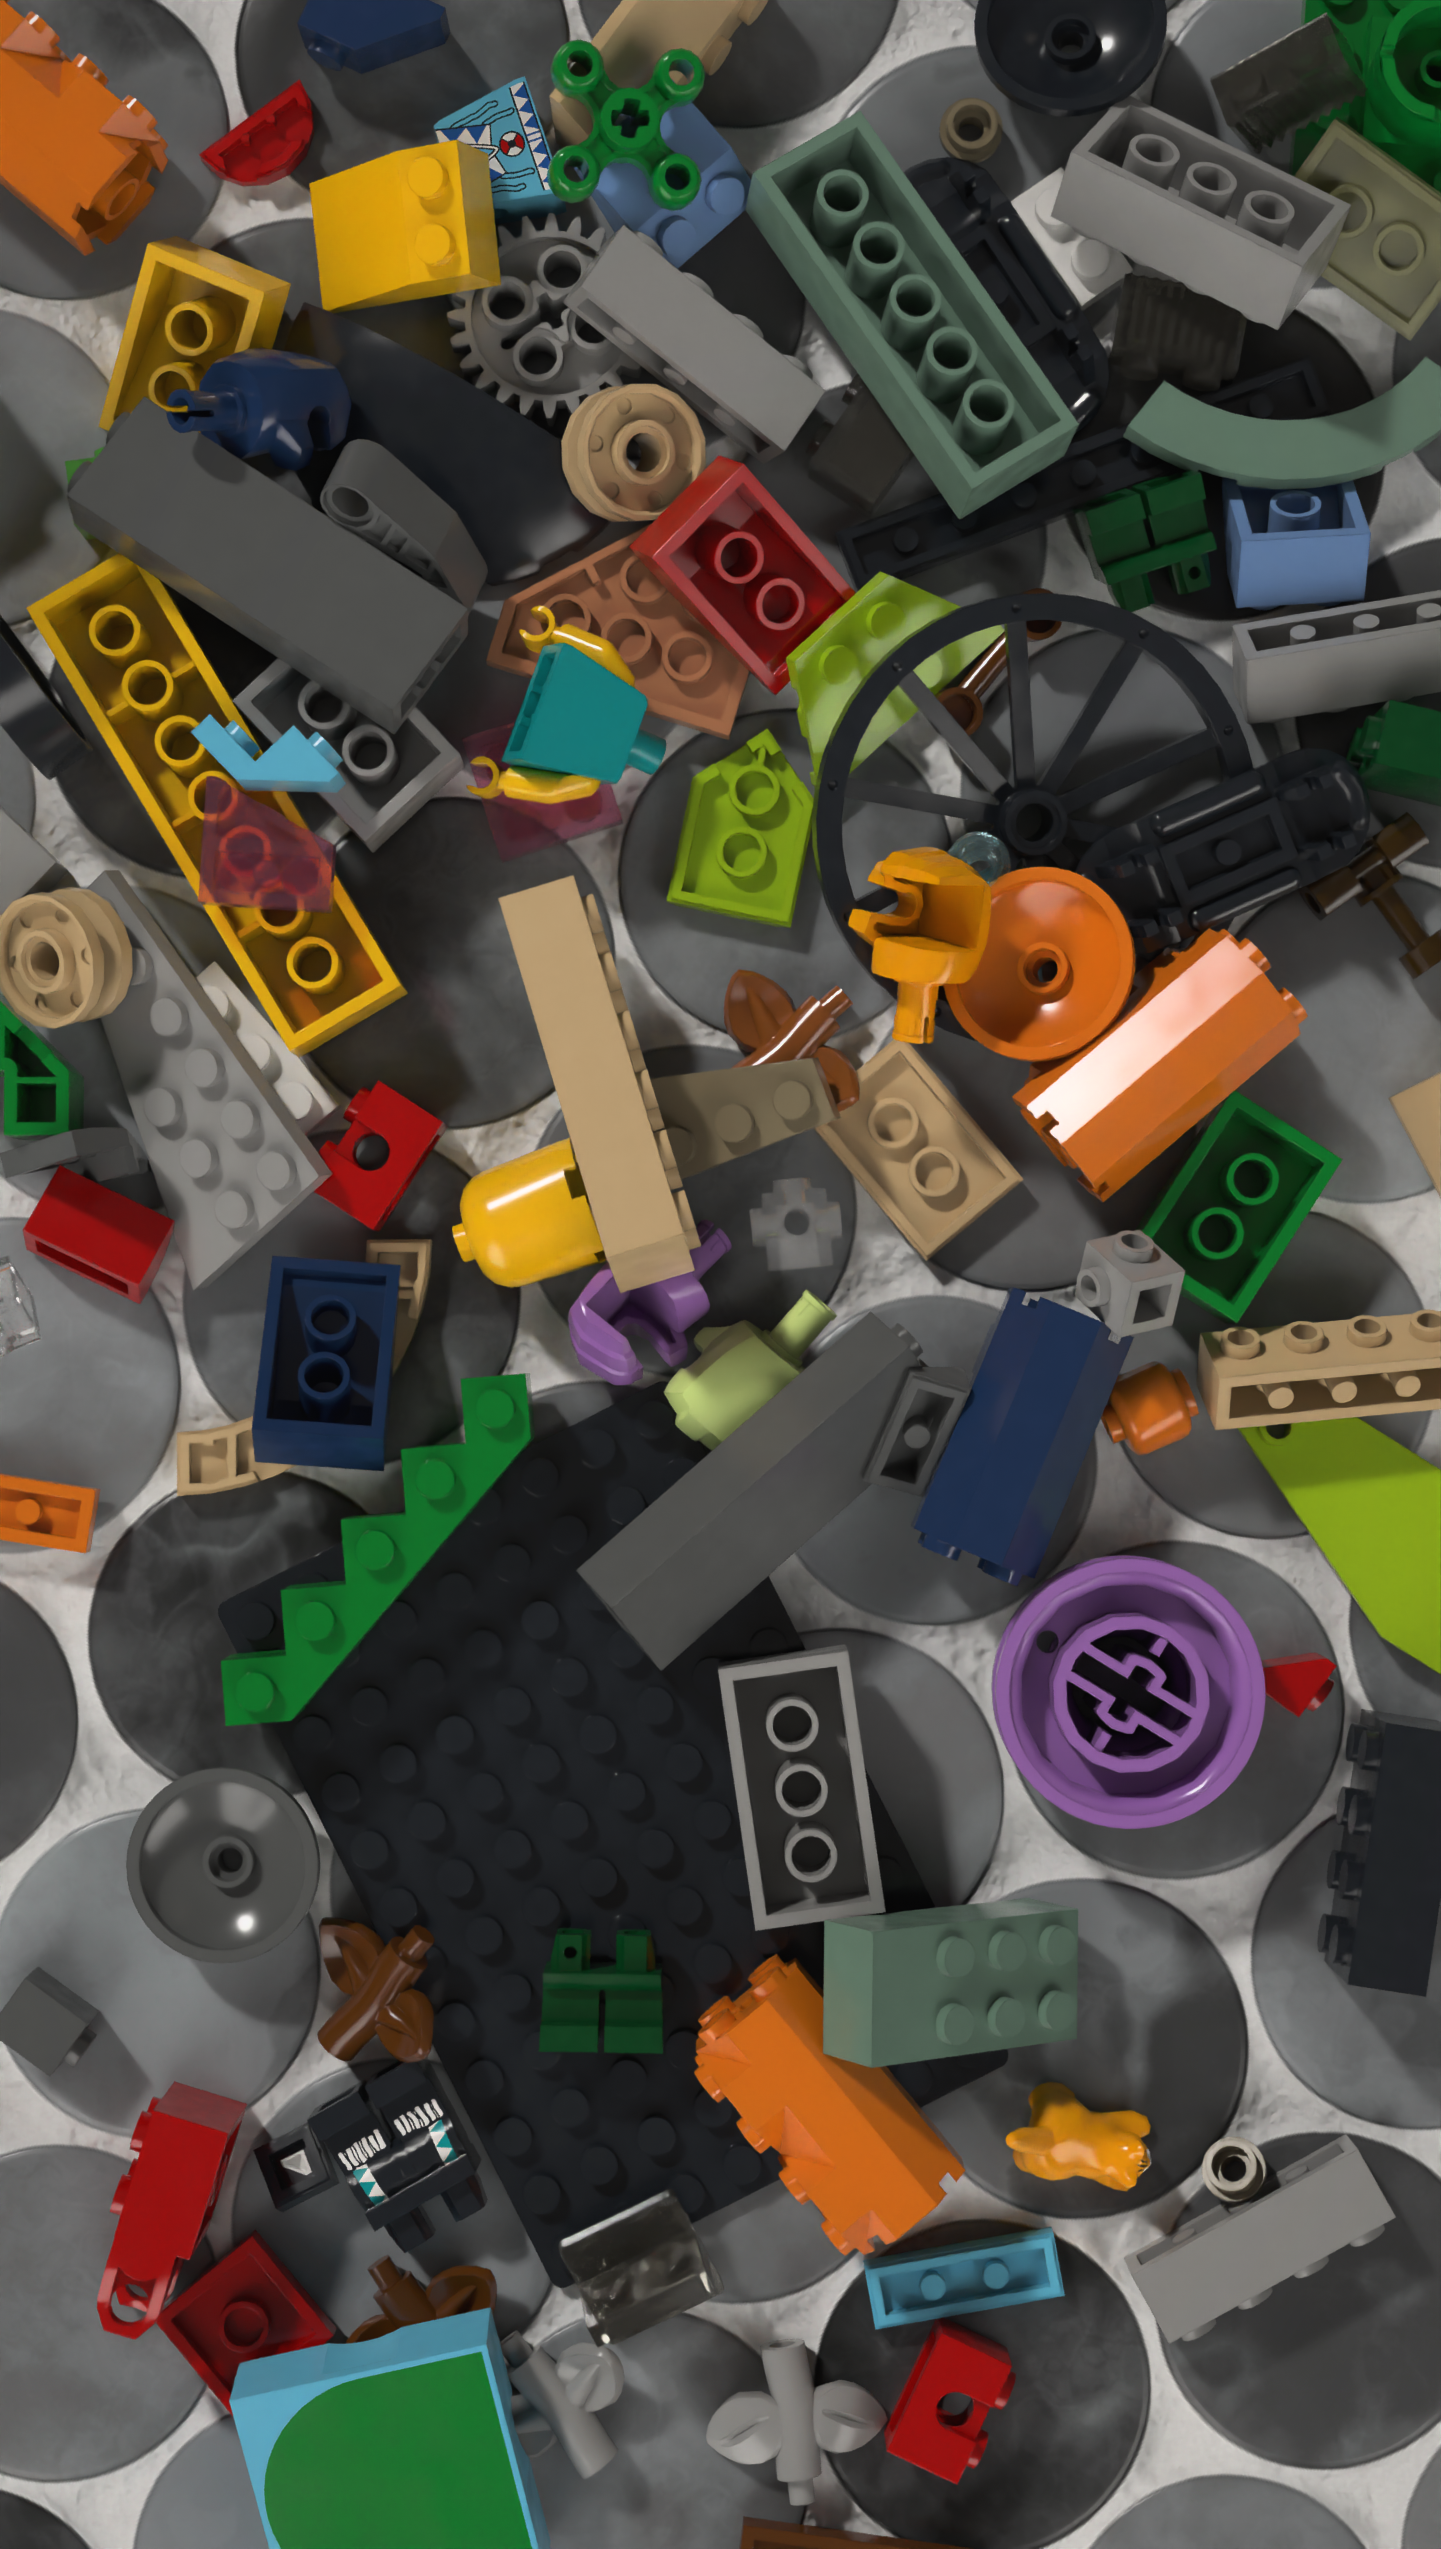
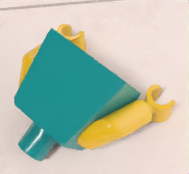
M541 605L533 607L530 610L533 618L541 623L548 624V628L540 635H531L526 630L519 629L526 647L533 652L540 653L501 760L513 766L504 771L492 759L485 756L476 757L470 763L477 767H490L493 772V778L491 783L484 788L466 785L467 789L484 799L497 797L504 790L508 798L555 804L590 797L600 785L617 784L622 777L626 764L649 775L653 774L663 760L666 751V740L640 729L648 706V699L644 694L635 689V676L613 643L569 623L559 627L551 610Z

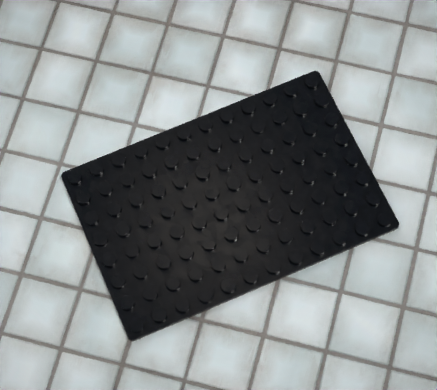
M666 1381L657 1382L524 1449L416 1578L384 1613L354 1651L328 1679L303 1711L291 1721L272 1722L377 1934L384 1940L386 1946L393 1937L405 1938L415 1925L426 1928L433 1935L435 1941L424 1954L427 1958L428 1966L413 1986V1989L429 1997L433 2005L432 2044L551 2282L559 2288L569 2287L780 2180L778 2173L783 2168L777 2157L781 2154L772 2146L761 2154L755 2150L736 2124L741 2117L727 2097L719 2103L716 2102L694 2074V2071L699 2067L695 2061V2056L698 2055L696 2053V2040L699 2038L697 2033L702 2028L698 2019L707 2009L724 1996H728L732 2002L739 1998L752 1986L748 1981V1977L762 1963L776 1954L784 1963L797 1958L824 1991V1921L755 1931L718 1673V1662L806 1650L769 1576L661 1671L623 1630L576 1571L707 1456L700 1441L692 1440L675 1425L676 1412L664 1394L668 1384ZM340 1542L220 1604L218 1616L237 1653L285 1650L281 1590L295 1584L344 1581L343 1543ZM865 1768L886 1911L876 1914L936 1908ZM584 1928L591 1930V1962H616L617 1930H651L655 1949V1963H662L663 2054L604 2053L606 1992L604 1990H601L598 2053L539 2052L543 1972L546 1962L551 1961L558 1929ZM1008 2050L987 2051L888 2065L886 2067L921 2108L1004 2066L1008 2060Z

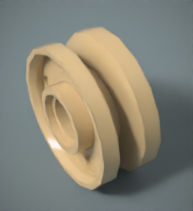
M657 384L613 386L587 397L570 416L561 441L562 469L572 494L589 512L612 522L656 520L704 471L706 466L705 436L695 412L677 393ZM631 438L638 443L641 450V459L636 469L629 464L626 454V448Z
M67 887L51 893L39 892L29 894L13 901L0 916V989L14 1011L34 1026L56 1029L75 1022L95 1020L112 1013L126 997L133 974L132 946L124 922L111 904L93 891Z

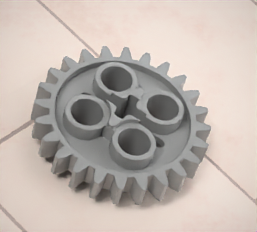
M549 213L544 231L536 232L528 216L522 217V235L516 238L504 226L498 227L501 244L498 248L501 285L451 293L453 301L465 308L447 312V318L450 327L463 330V332L456 334L450 339L453 352L460 354L470 353L460 363L463 376L468 377L482 373L475 387L487 394L497 389V400L508 407L515 401L520 403V414L529 420L536 408L544 409L548 427H554L558 409H567L569 416H571L587 397L608 387L623 386L620 378L621 374L639 379L641 376V365L607 338L596 344L583 341L577 334L580 328L588 322L563 303L575 284L567 288H556L547 281L549 274L559 267H570L576 270L581 277L606 241L605 228L600 226L587 239L582 234L580 217H575L567 232L558 230L555 214ZM507 297L516 298L525 305L522 313L509 320L500 319L491 312L499 300ZM550 311L555 319L561 318L562 326L552 329L548 322L541 323L540 316ZM519 339L511 349L505 350L501 347L502 343L506 340L514 341ZM536 352H546L556 359L554 367L549 372L541 375L527 372L522 365L528 356Z

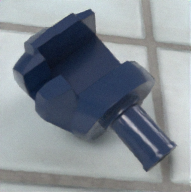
M254 348L217 359L200 381L199 391H190L188 389H176L167 400V405L188 406V410L185 412L166 411L170 426L179 433L200 431L202 435L239 459L270 453L275 466L297 471L310 465L313 450H332L346 437L352 403L348 388L339 370L330 362L293 352Z

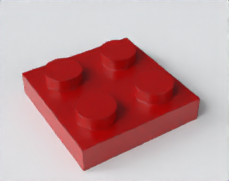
M256 2229L166 2303L156 2320V2324L232 2416L233 2413L229 2399L239 2363L322 2345L334 2336L337 2329Z

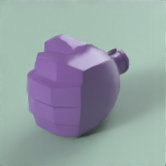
M706 1219L701 1220L696 1228L701 1247L689 1250L695 1271L620 1293L607 1262L584 1287L568 1313L571 1343L579 1364L613 1385H628L642 1379L643 1366L636 1358L626 1338L630 1335H637L648 1340L670 1367L684 1361L688 1353L684 1331L707 1314L710 1308L708 1296L698 1280L723 1254H727L731 1250L732 1245L727 1235L718 1228L711 1236L709 1232L714 1228V1223Z

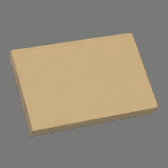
M894 1039L856 1071L860 1086L859 1100L853 1106L840 1111L841 1118L816 1127L814 1130L926 1262L1024 1179L910 1043Z

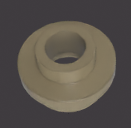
M964 98L954 102L944 112L939 127L940 142L946 153L952 158L972 163H979L991 157L998 149L1003 133L1002 120L997 110L988 102L978 98ZM965 125H974L980 129L982 136L976 141H966L960 136L959 130Z
M1226 2137L1215 2142L1205 2153L1202 2161V2177L1207 2188L1218 2199L1227 2203H1243L1254 2198L1263 2188L1267 2177V2165L1262 2153L1252 2142L1241 2137ZM1240 2161L1246 2164V2173L1241 2180L1231 2182L1225 2179V2169L1231 2162Z

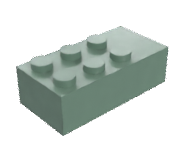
M1031 1898L824 1920L823 2054L874 2068L1077 2039L1078 1909Z

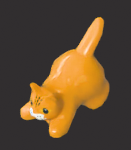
M1057 2082L1040 2084L1030 2092L1028 2102L1032 2108V2115L1029 2126L1017 2128L1005 2138L1006 2144L1013 2149L1012 2156L1014 2162L1021 2171L1050 2181L1068 2179L1077 2175L1093 2179L1114 2190L1128 2191L1136 2185L1137 2178L1151 2165L1150 2151L1141 2139L1147 2136L1151 2129L1147 2116L1133 2110L1105 2113L1089 2111L1075 2098L1074 2093L1069 2088Z

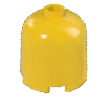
M570 1138L485 1170L471 1178L463 1189L460 1201L462 1223L452 1226L455 1243L463 1261L468 1262L475 1259L483 1274L494 1283L510 1288L521 1287L607 1261Z

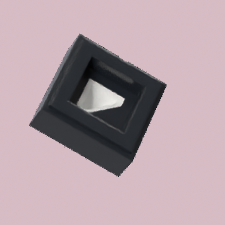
M308 2122L253 2150L274 2206L281 2212L340 2183L324 2142H319Z

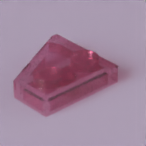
M207 776L198 902L202 905L332 913L336 847L313 832L303 829L286 819L285 816L263 803L260 804L236 790L216 776Z

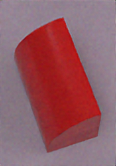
M59 1165L24 1226L23 1235L26 1250L141 1304L166 1254L175 1220Z

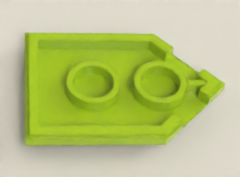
M768 728L748 740L745 745L716 764L713 763L692 777L667 903L775 927L791 928L812 828L814 798L791 767Z

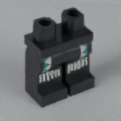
M428 2057L412 2063L397 2060L373 2074L368 2082L365 2079L316 2107L307 2119L319 2142H325L345 2175L355 2198L366 2211L365 2215L374 2232L384 2226L390 2237L404 2253L424 2243L435 2234L436 2229L422 2206L426 2201L441 2194L456 2222L481 2210L487 2203L488 2199L481 2178L477 2173L482 2159L473 2143H470L468 2135Z

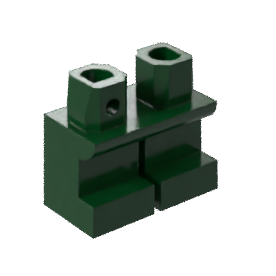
M1181 469L1131 486L1133 491L1125 488L1071 506L1094 579L1107 585L1108 592L1115 606L1129 612H1134L1154 604L1155 601L1147 572L1165 566L1168 569L1173 591L1178 595L1191 593L1211 585L1210 563L1207 552L1216 550L1217 546L1207 524L1202 501L1206 499L1201 473Z
M584 1928L558 1929L551 1961L546 1962L543 1972L539 2052L598 2053L601 1990H604L606 1992L604 2053L663 2054L662 1963H655V1949L651 1930H617L616 1962H591V1930Z

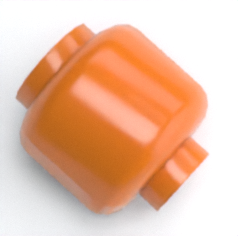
M1153 1361L1117 1377L1101 1420L1113 1444L1124 1440L1135 1454L1146 1455L1188 1436L1192 1429L1191 1418L1198 1415L1199 1410L1182 1371L1179 1368L1170 1371L1162 1362Z

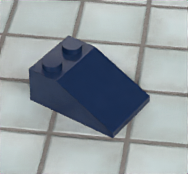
M272 1256L252 1421L255 1462L384 1471L401 1265Z

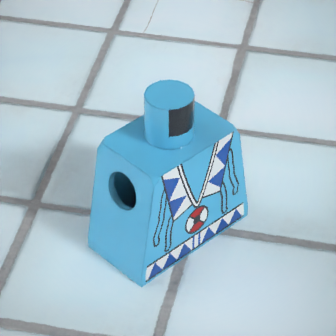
M525 76L511 81L446 116L434 125L437 143L459 140L488 153L495 225L522 221V217L528 216L529 219L548 217L549 213L559 215L567 212L565 201L555 196L548 185L547 171L552 155Z

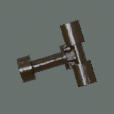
M1406 812L1364 843L1367 849L1354 857L1348 865L1300 888L1298 891L1306 905L1320 921L1353 897L1360 907L1372 900L1407 948L1408 952L1398 960L1411 978L1415 979L1441 961V929L1429 936L1393 886V884L1403 878L1396 867L1429 844L1422 828Z

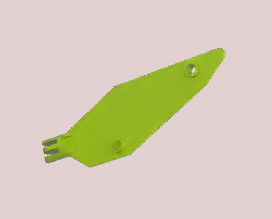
M1358 1417L1283 1424L1284 1433L1280 1439L1270 1436L1266 1426L1237 1428L1379 1636L1441 1675V1470Z

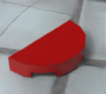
M300 79L200 153L199 156L202 163L220 179L243 187L269 185L290 175L307 156L314 136L313 107Z

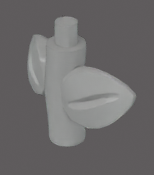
M517 2330L508 2335L500 2342L503 2356L511 2365L507 2373L509 2380L515 2386L512 2389L511 2398L512 2415L519 2441L529 2459L539 2457L553 2446L558 2439L583 2479L591 2477L609 2463L618 2452V2448L609 2437L595 2412L615 2403L622 2392L624 2370L620 2359L610 2348L581 2342L562 2351L556 2364L541 2345L531 2349Z
M802 2339L776 2340L760 2346L771 2396L762 2391L738 2392L727 2398L712 2416L708 2425L706 2439L707 2444L718 2453L737 2463L760 2464L766 2463L775 2457L777 2479L787 2482L790 2504L795 2506L807 2505L815 2502L813 2478L818 2477L822 2473L820 2448L839 2454L862 2447L881 2430L887 2422L884 2407L873 2394L854 2382L837 2380L815 2387L808 2363L805 2341Z

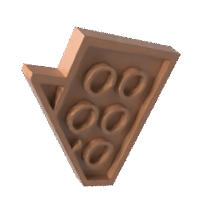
M651 524L504 601L486 658L487 666L529 679L532 678L540 653L533 652L526 647L519 629L526 630L531 635L544 633L548 628V624L534 619L530 610L538 605L545 606L552 611L559 627L569 623L613 643L635 676V689L644 694L648 699L646 715L723 739H730L750 671L661 584L629 548Z

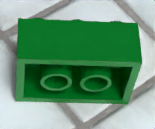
M1235 1090L1213 1108L1135 1230H1140L1149 1236L1159 1248L1185 1270L1180 1291L1182 1296L1226 1324L1238 1323L1343 1159Z

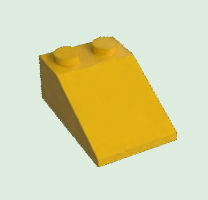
M452 140L398 150L309 183L322 308L324 310L339 313L501 285L488 153L459 140Z
M178 236L148 243L98 427L109 431L118 416L123 412L131 414L143 397L151 400L166 411L185 412L188 410V406L167 405L170 394L176 389L199 391L200 381L217 359L247 349H272L291 283Z

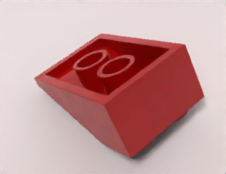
M718 456L629 546L661 584L774 695H777L790 681L786 657L856 594L745 464L722 456Z

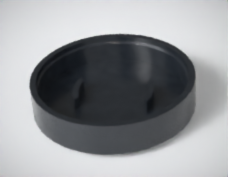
M0 614V725L31 763L48 780H52L91 752L93 748L54 687Z

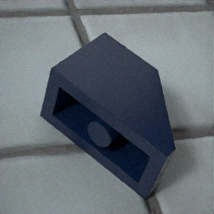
M308 0L297 22L304 46L308 49L307 53L313 60L331 70L341 71L343 66L360 74L441 46L446 43L451 33L446 8L430 0Z

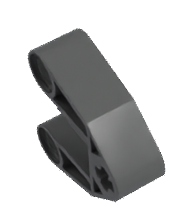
M364 439L350 441L343 448L321 492L320 502L322 508L327 513L324 515L468 608L469 616L486 580L488 569L485 560L457 512L382 445Z

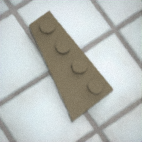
M818 1057L650 1079L665 1128L653 1131V1133L666 1129L681 1180L841 1118Z

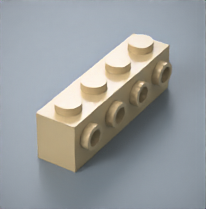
M1420 1310L1413 1314L1381 1317L1360 1315L1348 1320L1315 1323L1296 1321L1282 1326L1260 1328L1231 1327L1225 1331L1200 1333L1196 1386L1215 1430L1441 1409V1311Z

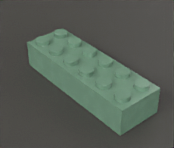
M861 111L753 172L745 209L959 520L1064 457L1079 423Z

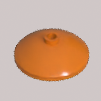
M1030 867L1006 873L988 883L991 887L990 927L987 944L979 965L965 983L943 985L946 998L952 1012L962 1027L975 1040L995 1053L1008 1058L1031 1062L1060 1059L1078 1052L1096 1040L1112 1026L1123 1010L1130 995L1135 974V948L1131 930L1126 918L1113 899L1098 885L1077 873L1054 867ZM1046 962H1056L1058 971L1055 978L1049 982H1040L1038 978L1040 967Z

